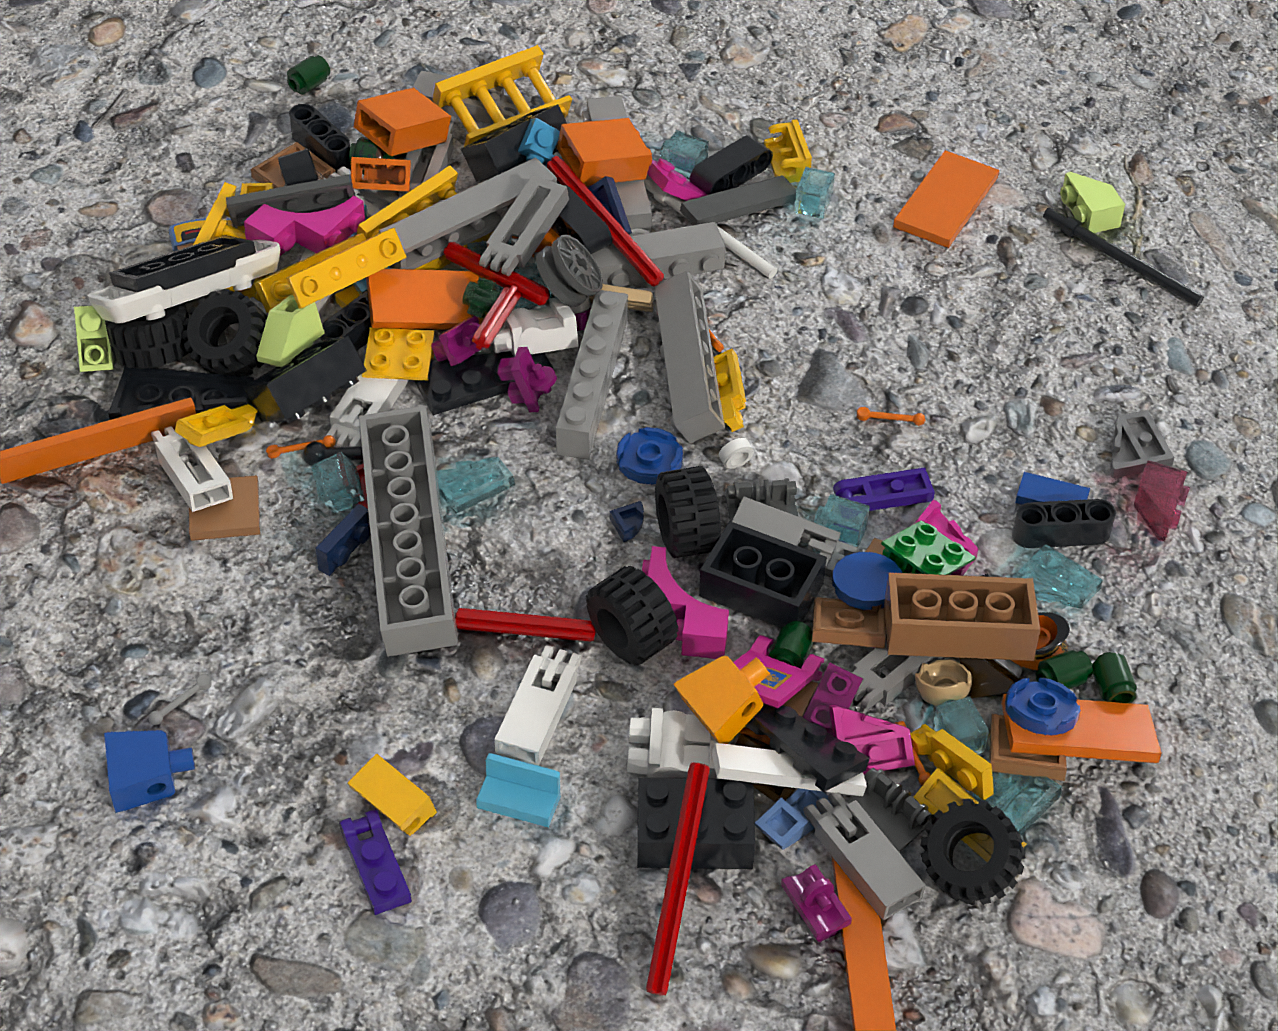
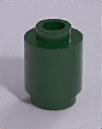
M309 56L287 71L289 87L301 95L308 93L327 80V77L330 75L329 64L322 56Z
M791 621L783 626L771 648L769 657L801 669L814 643L812 642L811 628L800 621Z
M1069 650L1040 661L1036 671V680L1038 682L1039 678H1047L1063 684L1068 689H1072L1085 684L1087 679L1092 677V663L1084 651L1079 650L1076 652L1075 650Z
M1106 652L1099 655L1092 664L1093 676L1102 699L1105 702L1132 703L1136 699L1137 685L1126 657L1114 652Z

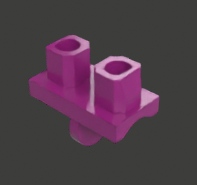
M477 315L467 318L439 335V340L431 344L438 361L448 359L450 365L453 366L480 351L475 348L476 344L472 342V337L480 326Z
M518 347L515 357L501 359L498 367V375L501 381L515 380V382H510L508 388V396L511 403H525L529 413L539 412L538 400L540 396L550 393L551 387L557 380L553 368L535 364L528 347Z
M829 663L803 718L811 723L823 726L828 733L833 735L829 706L837 705L849 709L863 678Z
M816 864L808 867L798 875L782 879V888L818 942L835 936L838 930L851 925L852 918L835 894L834 885L830 879L823 876Z

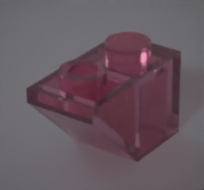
M1148 460L1133 506L1157 539L1165 542L1169 529L1176 531L1182 511L1176 509L1177 505L1184 507L1190 487L1185 486L1184 483L1188 472Z

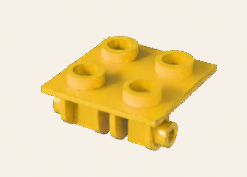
M370 327L364 366L367 371L362 374V377L428 381L430 361L434 360L431 344L434 340L435 331Z

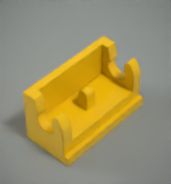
M795 119L789 123L770 126L768 128L770 133H782L777 138L771 137L764 140V146L773 152L770 164L774 176L783 175L790 183L810 181L812 157L798 120Z
M377 753L347 783L354 792L356 791L409 836L414 834L430 817L437 813L430 796Z

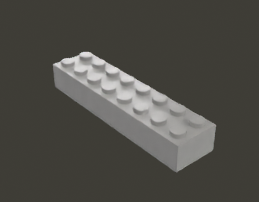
M426 405L359 416L379 623L387 657L459 645L433 438Z

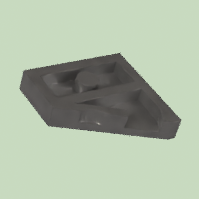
M1148 410L1117 416L1110 473L1112 478L1172 467L1175 457Z

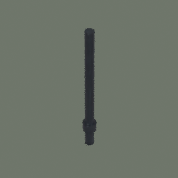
M1050 207L1045 210L1043 218L1060 227L1062 233L1071 238L1076 236L1196 307L1202 303L1203 295L1083 227L1081 221L1072 216L1067 218Z

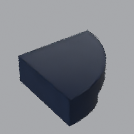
M641 501L610 511V520L623 543L635 537L643 526L644 508Z

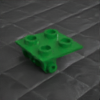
M922 520L881 543L885 547L882 555L894 561L902 573L950 575L976 559L961 544L953 542L938 532L933 525Z

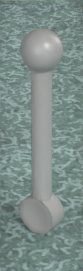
M207 674L198 676L195 685L160 711L151 712L148 717L149 722L152 725L160 724L166 714L197 691L209 689L212 685L210 676Z

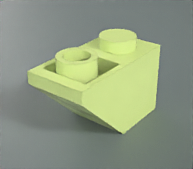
M1073 172L1065 174L1064 183L1060 189L1062 202L1067 204L1074 218L1081 221L1083 227L1093 233L1121 226L1125 203L1112 185Z
M290 295L269 311L256 355L258 362L276 367L288 365L295 356L304 349L311 347L313 342L325 334L316 303L314 302L299 309L294 296Z
M93 306L74 307L80 372L114 370V359L105 325L106 320L102 319Z

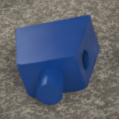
M162 730L104 733L109 792L115 813L172 796L175 793L173 773L195 770L192 747L171 751L167 733Z

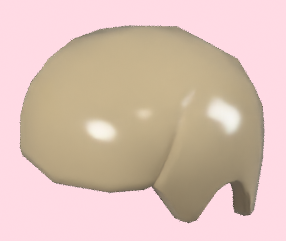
M938 659L929 664L922 663L919 673H915L916 686L924 701L936 707L950 708L958 705L968 695L972 685L971 672L964 665L952 659Z

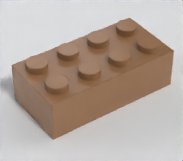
M888 573L884 600L888 655L1034 661L1040 634V624L1033 579Z

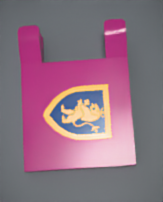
M760 635L750 650L733 663L739 670L756 657L763 663L770 675L754 687L763 703L779 708L809 682L821 680L823 672L819 671V668L824 663V658L810 654L800 669L769 657L770 652H768V649L774 640Z

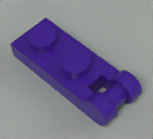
M925 467L838 481L833 486L836 498L841 500L839 508L842 516L845 518H853L866 511L932 502L935 494Z
M376 809L365 812V817L353 821L351 818L339 821V826L374 915L411 903L412 900L409 888L383 829L379 814ZM370 831L372 837L359 841L357 835Z

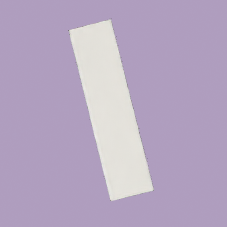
M715 743L712 755L716 776L719 779L821 791L815 786L817 778L810 772L808 774H801L793 767L794 759L786 752L778 754L775 750ZM863 772L826 792L863 796L867 787Z

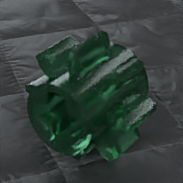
M479 277L477 283L473 281L468 283L462 299V303L469 306L468 314L485 318L486 312H489L501 293L494 290L496 282Z

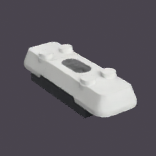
M223 235L109 272L113 285L89 293L88 299L102 319L107 321L125 323L145 316L146 320L158 319L165 316L164 309L208 295L211 292L233 287L235 291L250 288L252 286L251 280L277 271L281 250L280 245L277 242L267 240H247Z

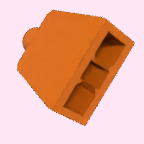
M351 157V179L354 189L410 192L411 160ZM363 168H364V178H362V170H363Z

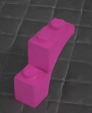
M353 196L336 207L311 213L287 212L264 204L244 221L245 236L247 240L260 239L279 243L281 249L280 256L291 250L295 243L314 253H318L348 239L353 233L357 232L358 225L365 221L364 201Z
M652 546L650 560H643L642 571L660 587L672 606L678 625L676 640L682 641L681 655L711 659L725 656L729 610L707 605L687 594L670 574L666 562V547Z

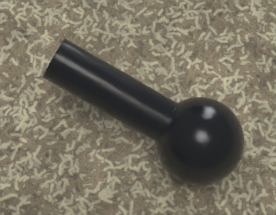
M313 441L304 448L303 458L311 466H321L327 461L363 460L362 446L326 447L320 442Z

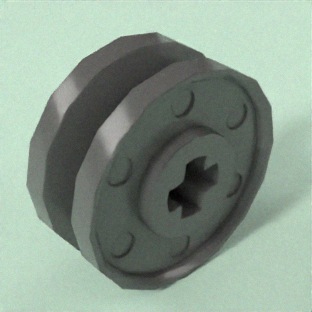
M561 235L552 243V246H546L537 254L536 263L544 283L562 303L570 307H578L587 299V296H593L602 289L603 279L595 259L585 246L570 235Z

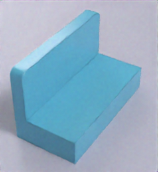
M489 753L485 760L486 778L476 799L477 808L549 828L561 797L560 772Z

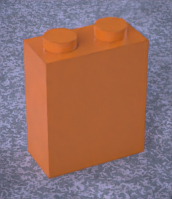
M413 87L358 100L353 127L388 155L394 156L446 142L451 115Z
M629 118L561 125L557 150L564 162L585 186L593 185L605 176L613 178L615 182L646 179L648 168L652 164V153L646 147L639 131L635 129Z

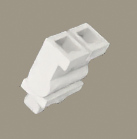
M557 297L549 299L550 307L535 310L525 308L514 309L492 342L493 350L495 353L511 351L515 357L518 347H528L530 354L579 347L576 316L568 305L562 303Z
M652 708L651 718H631L629 742L649 744V749L629 747L627 772L646 774L647 778H687L689 765L695 762L709 766L708 779H719L716 776L712 755L715 743L717 742L695 715L675 710L663 712L661 708Z

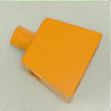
M721 656L679 679L673 685L684 703L716 742L728 744L762 709L763 702L754 687L767 678L770 673L757 657L739 670L728 656Z

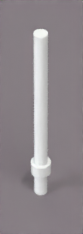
M647 175L646 179H643L644 185L648 191L654 194V199L664 206L669 205L683 215L680 212L681 202L684 201L662 191L651 177ZM717 226L724 244L729 250L769 279L776 275L777 268Z

